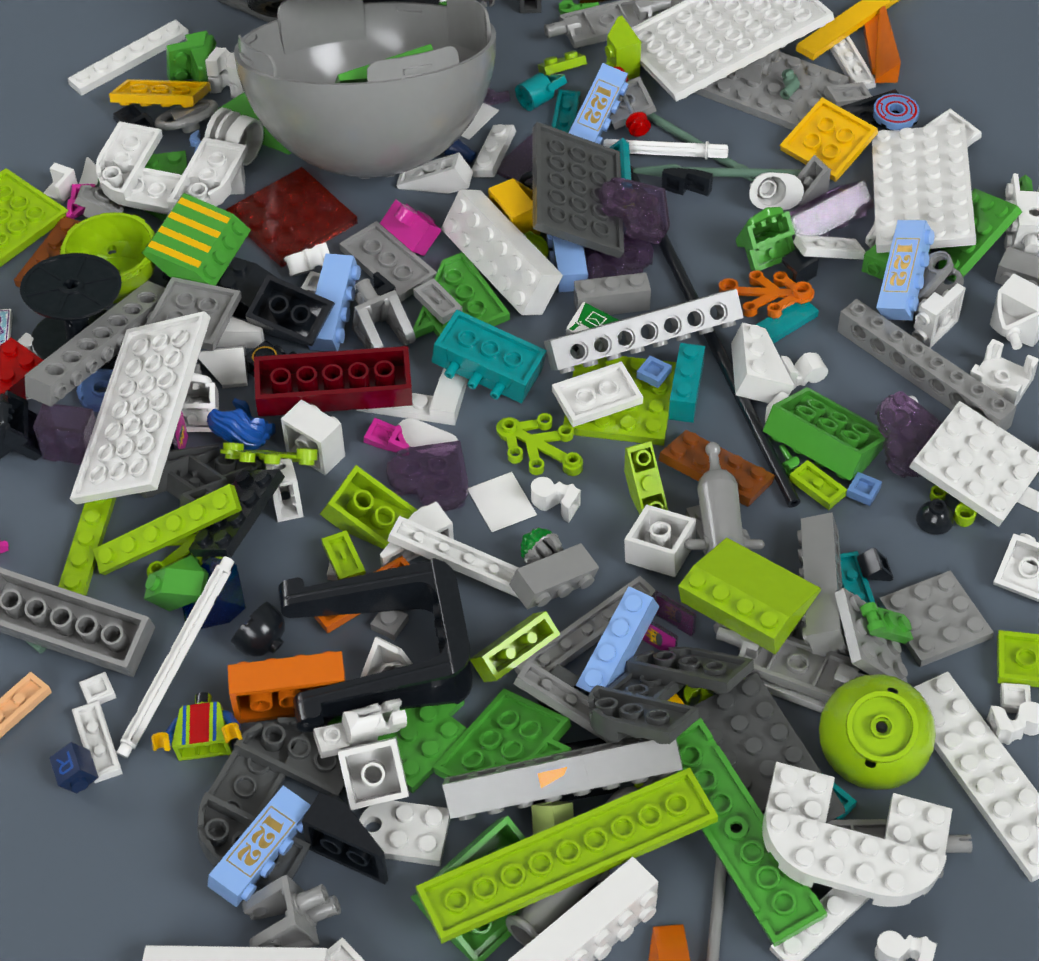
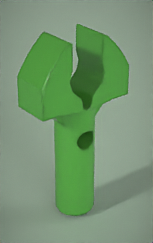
M563 0L559 3V11L561 15L600 4L599 2L575 4L572 0Z

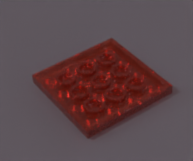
M303 167L298 168L226 209V211L234 214L251 229L248 237L281 268L287 265L284 261L285 257L325 243L358 224L357 216Z

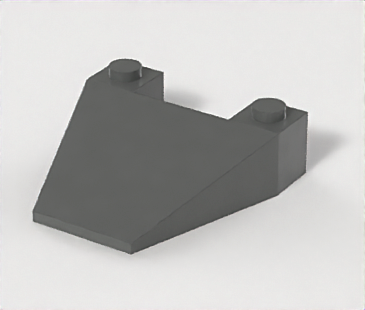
M223 443L169 450L157 490L139 494L144 498H149L168 491L180 500V507L221 487L228 484L233 485L236 476L242 470H262L263 464L256 459L255 462H239V459H226L225 454L220 453V449H223Z

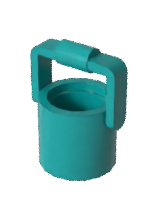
M537 73L515 87L518 102L525 110H534L554 97V90L567 83L565 74H550L546 76L543 73Z

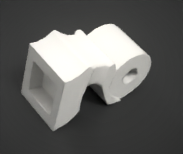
M326 242L285 257L284 261L287 263L290 272L289 276L292 277L310 272L319 265L322 267L325 254H330Z
M809 352L803 354L795 365H793L789 357L781 356V360L795 385L793 390L799 385L805 386L807 382H820L828 374L827 367L817 353Z
M547 477L534 479L531 483V502L540 510L547 511L561 503V516L563 520L569 523L580 506L581 490L577 489L574 484L565 485L560 481L554 484Z
M1021 703L1015 720L1008 718L1005 709L999 706H991L987 716L990 729L1001 743L1007 745L1016 739L1021 740L1023 733L1030 736L1039 734V703Z
M885 931L877 939L874 955L877 961H906L908 958L915 959V961H933L937 943H933L926 936L916 938L909 935L905 940L895 931Z

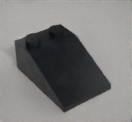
M234 257L216 286L241 291L242 298L233 316L246 319L245 315L268 274L274 275L256 263Z
M268 274L245 317L248 323L263 328V333L269 336L313 346L335 303Z
M319 792L302 819L305 840L311 844L310 851L382 884H386L388 876L384 851L341 798Z

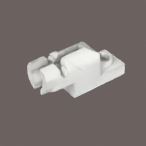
M401 699L388 700L383 702L382 705L375 703L363 708L343 712L341 723L315 728L313 736L321 759L336 756L341 749L378 741V736L395 733L405 728L407 716L405 710L400 711Z

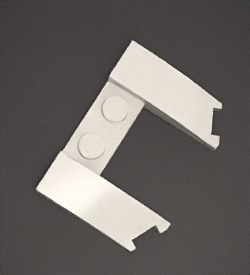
M444 368L434 395L412 393L413 406L357 409L356 411L455 425L468 379L458 374L449 379L444 375L446 371Z

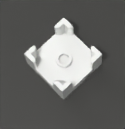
M992 339L987 346L984 361L980 366L975 364L970 375L1016 406L1034 379L1039 359L1027 355L1024 367L1002 358L1001 354L1004 344Z

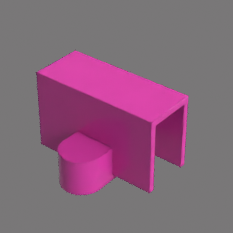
M395 199L380 222L385 229L412 252L425 256L442 230L435 224V220L419 210L415 211L407 203L406 205L402 204L397 199Z

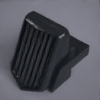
M7 390L5 394H0V459L13 449L36 461L42 456V416L28 410V400Z

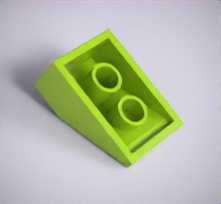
M355 465L319 515L340 530H347L348 534L385 549L389 544L387 541L389 534L398 517L401 516L409 519L418 510Z

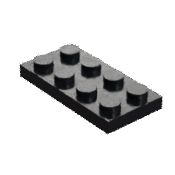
M280 469L242 470L236 476L233 483L242 511L202 529L195 536L194 542L188 549L194 557H232L285 478Z

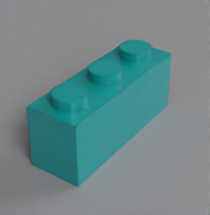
M680 343L670 396L668 420L694 423L704 366L705 346Z

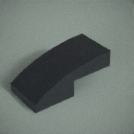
M133 104L127 105L113 113L114 120L117 123L120 121L156 128L155 122L146 112L142 114Z
M687 168L664 169L662 172L661 189L682 196L686 190L709 196L712 191L713 174Z

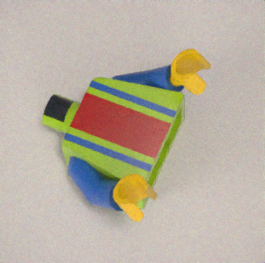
M207 692L196 694L195 704L182 706L179 709L178 717L174 718L165 732H158L151 736L153 751L163 747L165 751H170V746L172 745L179 761L230 755L233 751L231 739L238 738L242 740L243 738L240 732L241 725L230 711L223 710L220 702H212V695Z

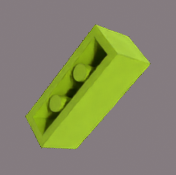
M547 611L533 613L471 657L470 661L483 682L497 681L558 637L560 632Z

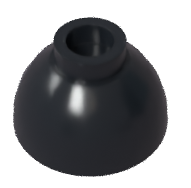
M934 499L920 507L916 515V521L925 532L939 535L948 532L952 528L954 515L951 508L943 500Z

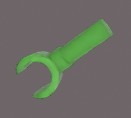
M782 444L779 446V449L786 459L782 465L787 475L790 476L798 468L800 461L797 456L792 457L786 446Z

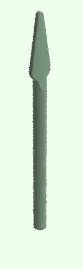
M655 113L647 115L649 121L686 143H704ZM729 157L712 158L727 168H748L743 164H738ZM745 178V179H747V180L753 182L755 178Z
M678 164L633 169V173L662 177L663 170L669 168L705 171L712 173L713 177L756 178L758 175L766 172L788 173L797 177L802 169L680 167Z

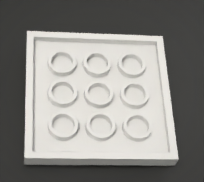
M959 401L912 461L909 468L999 527L1039 472V452Z

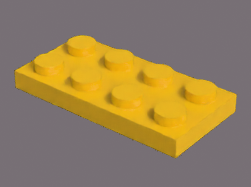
M127 79L109 93L111 103H119L122 106L140 103V106L160 104L162 107L181 105L184 108H190L203 99L211 91L210 82Z

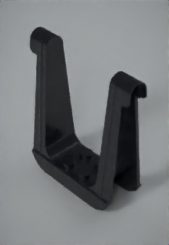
M432 558L430 561L304 587L303 579L299 577L284 580L279 584L281 613L287 618L421 609L434 614L435 632L439 640L440 654L433 659L312 689L295 695L293 705L296 727L299 731L314 732L315 728L324 726V718L339 717L345 711L363 708L375 703L382 705L383 702L400 698L402 701L400 709L451 703L459 704L468 697L472 689L473 679L470 667V643L457 578L453 569L444 561Z

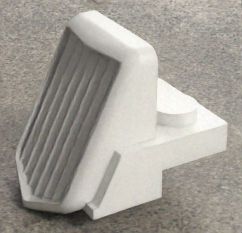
M193 373L182 408L187 432H212L207 423V416L213 409L219 410L218 389L210 377Z

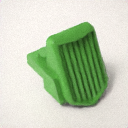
M207 31L186 34L185 42L166 45L168 80L183 81L192 79L193 81L208 82L209 76H207L205 60L216 48L214 36L212 34L208 35Z
M766 207L752 216L736 237L737 247H745L751 272L755 270L761 271L779 264L782 261V257L795 250L791 236L795 234L789 211L784 212L781 207Z

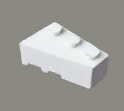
M742 322L731 343L735 395L765 403H770L781 391L790 395L795 385L766 328Z

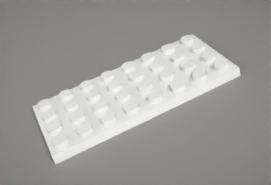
M965 123L878 131V134L872 140L877 253L890 252L898 220H926L935 235L934 243L930 245V249L976 245Z
M205 311L126 330L70 496V500L75 504L157 490L211 318Z

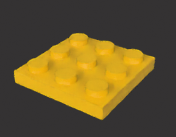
M821 97L780 144V150L805 165L813 155H816L831 169L830 179L836 182L876 137L878 128Z

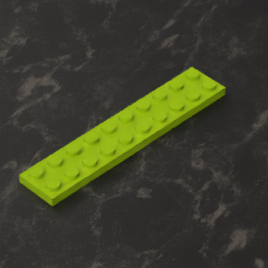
M689 767L416 886V892L442 944L619 866L632 857L637 858L718 822V815Z

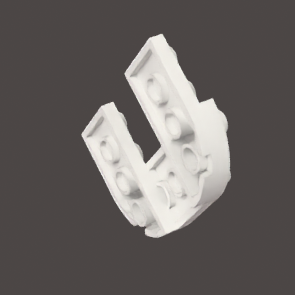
M119 121L97 158L96 172L100 186L110 200L119 205L168 215L183 193L216 207L221 205L232 192L231 182L244 161L248 149L247 145L204 137L182 175L144 168L163 137L162 130Z
M776 762L763 817L762 834L767 852L772 853L779 863L778 868L794 881L811 888L813 883L872 898V905L884 907L910 904L911 900L925 895L931 890L942 872L947 858L945 853L952 815L951 808L893 793L884 839L826 823L835 777Z

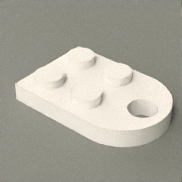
M388 801L371 805L362 813L359 821L364 827L371 822H377L381 825L378 831L369 833L384 851L385 859L441 866L450 823L448 808L401 801Z

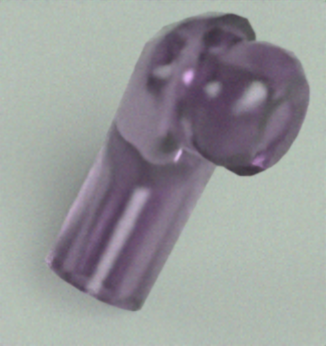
M489 88L484 102L488 105L510 101V94L508 90L496 92Z

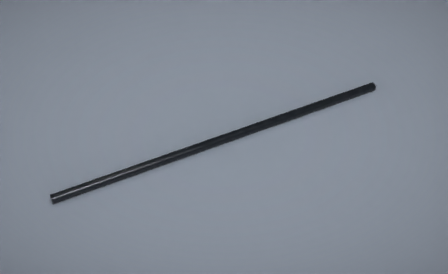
M630 166L632 192L686 301L699 298L637 174L633 173V166ZM715 329L713 332L703 334L772 474L775 475L774 478L788 507H796L799 505L800 499L768 435L763 432L764 427L750 399L735 395L733 365Z

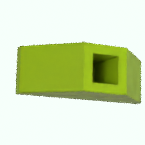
M652 441L626 447L624 472L630 496L639 515L646 504L669 511Z

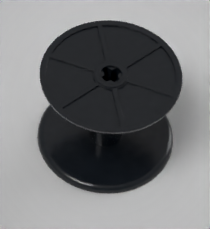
M68 253L47 258L28 270L20 284L21 297L32 311L45 317L38 323L31 334V337L34 338L30 347L31 352L45 360L107 312L105 309L118 297L122 285L120 273L112 263L91 254ZM118 354L115 355L109 362L105 363L100 368H103L114 362L117 359Z

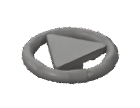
M203 99L190 108L178 105L160 114L155 119V127L162 131L181 128L183 133L196 131L200 128L199 122L209 118L218 110V104L212 99ZM170 118H173L174 120L172 122H166Z

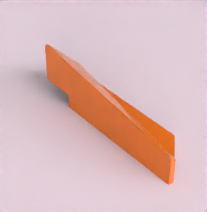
M882 6L879 14L864 24L863 32L872 75H875V83H898L901 60L886 6Z

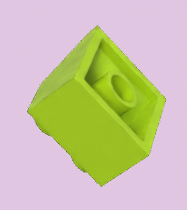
M622 15L618 16L607 35V46H605L607 63L605 64L611 67L623 68L628 73L627 77L630 80L640 76L641 41Z

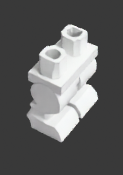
M216 47L205 60L207 76H209L208 82H210L211 87L210 93H220L224 87L230 86L231 98L234 99L244 93L237 73L234 52H229L227 48Z

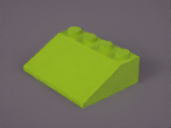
M725 538L694 564L678 586L682 603L775 655L821 592L820 587L729 538Z

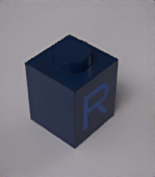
M70 742L50 757L57 784L64 789L78 793L85 790L89 784L99 778L91 752L87 748Z

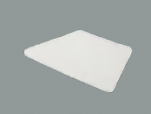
M87 157L79 184L97 185L96 165Z

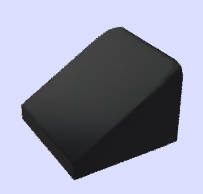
M871 548L857 556L864 578L881 581L893 580L887 558L877 549Z

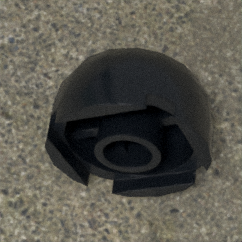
M265 602L250 615L251 619L245 625L242 624L231 639V642L238 650L249 656H262L268 651L274 654L284 643L281 639L285 631L283 616L275 606Z

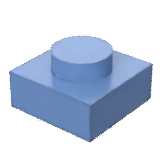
M650 355L637 370L636 378L659 388L671 373L672 365Z
M857 472L847 489L846 496L871 506L881 489L882 481Z

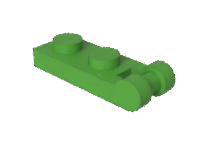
M869 602L860 607L862 616L868 621L867 629L870 635L903 644L913 640L910 631L912 629L911 623L904 614L877 607L875 602Z

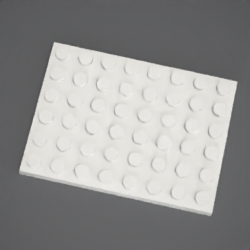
M684 0L632 27V30L641 41L640 65L677 102L700 89L706 88L713 82L746 67L748 64L764 58L767 54L785 47L792 41L825 26L834 20V15L819 0Z

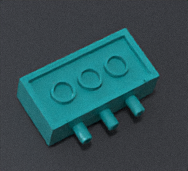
M456 310L434 343L432 363L445 368L444 375L449 379H452L455 374L469 379L467 386L471 389H475L478 384L491 389L490 396L495 400L499 399L502 394L519 403H523L543 369L547 350Z

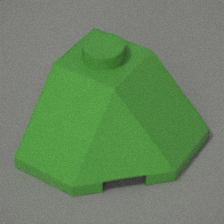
M191 554L149 574L145 584L146 592L144 599L167 611H173L194 603L202 594L207 584L209 573L199 565L200 561L197 557Z

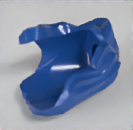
M235 398L232 401L236 408L235 410L221 412L213 409L208 413L207 423L209 429L215 435L229 442L244 443V450H256L264 446L266 441L270 439V436L276 433L275 424L268 423L264 418L253 417L248 403L244 400Z

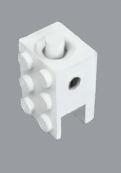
M1013 174L1011 183L1006 185L1005 201L1017 205L1022 213L1005 231L1004 247L1005 249L1007 247L1015 248L1039 256V187L1037 192L1020 191L1018 174Z

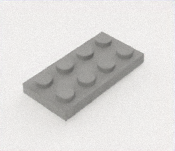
M378 221L339 243L340 251L345 255H353L357 265L372 279L373 274L379 272L396 288L400 302L413 295L414 288L435 278L437 274L433 268L406 247Z

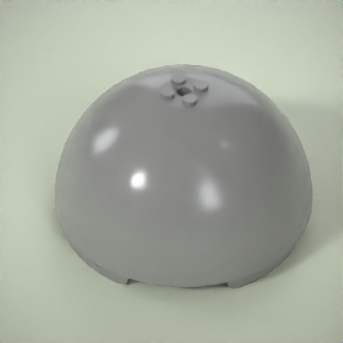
M285 0L279 5L277 20L252 30L244 37L238 35L234 57L243 91L254 113L269 133L288 151L313 166L335 174L360 179L393 177L396 174L424 165L443 153L460 138L472 123L482 106L494 72L496 30L490 23L487 9L477 0H447V6L416 2L363 3V0ZM429 44L433 48L432 51L386 59ZM370 64L367 68L368 82L335 83L338 74Z

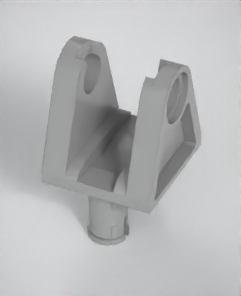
M937 251L929 254V264L925 267L923 274L924 286L920 289L918 295L919 303L924 298L928 299L934 292L942 296L947 289L951 290L957 283L963 286L964 278L958 270L953 268L952 258L947 252ZM947 260L944 268L935 269L938 261ZM948 276H956V280L952 284H944Z
M367 278L359 281L356 284V289L359 292L355 295L354 299L358 305L354 309L351 328L366 349L384 348L374 326V323L378 321H386L404 346L414 343L416 341L415 333L396 291L393 290L380 296L377 295L370 279Z
M288 875L278 878L252 894L248 901L244 900L242 903L244 914L250 915L252 920L285 914L286 916L253 936L249 940L250 947L310 948L320 945L316 929L317 922L341 913L337 897L335 895L329 897L323 884L304 891Z

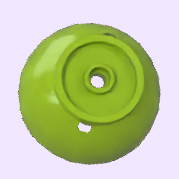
M102 213L89 217L71 227L67 231V235L62 243L60 255L68 253L91 254L112 263L119 271L122 281L120 293L113 302L119 303L152 276L156 265L142 252L155 232L143 218L134 214ZM109 251H116V253L108 254Z
M882 674L863 675L841 685L827 700L821 713L819 724L820 745L829 765L846 781L866 789H893L914 779L927 765L934 751L936 737L935 719L924 697L909 683L894 676ZM888 689H894L897 691L898 694L888 692ZM879 722L885 723L887 726L886 732H878L876 724ZM865 761L874 762L875 767H867Z

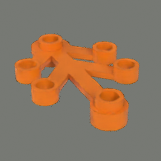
M759 270L750 272L749 283L753 286L761 287H738V282L732 278L723 279L719 282V292L737 289L738 296H758L757 299L743 304V315L746 317L756 316L758 308L781 297L784 299L777 303H770L767 306V315L770 318H779L782 316L783 309L796 302L805 304L811 301L815 295L810 283L803 281L795 283L783 271L774 273L773 283Z

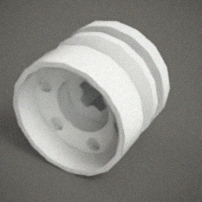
M223 107L212 115L205 132V138L247 145L248 153L243 161L244 166L252 163L257 157L264 137V128L260 120L247 115L241 116L239 112Z

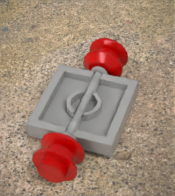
M614 67L618 70L625 72L624 69L621 67ZM639 76L628 81L627 77L628 89L624 96H619L618 101H620L618 110L616 114L611 113L609 119H612L611 123L615 130L626 125L632 136L640 137L650 130L651 123L647 115L656 112V108L641 77Z

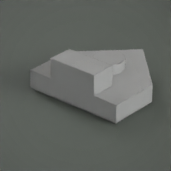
M82 185L74 203L85 207L83 216L88 218L102 213H123L125 207L110 200L104 194L100 185L99 187Z

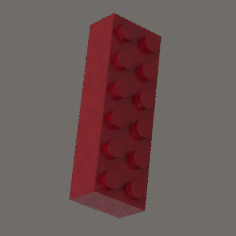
M408 346L254 357L255 401L258 417L285 415L301 399L310 405L317 406L322 412L413 406Z

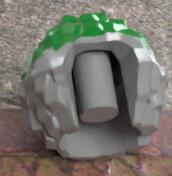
M538 527L523 535L520 552L524 562L528 565L563 550L562 543L557 534L552 533L548 529Z

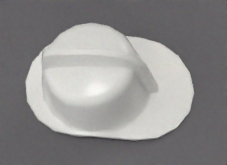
M766 172L758 175L750 183L749 198L752 204L761 209L781 207L783 210H789L797 206L804 194L803 184L795 175Z

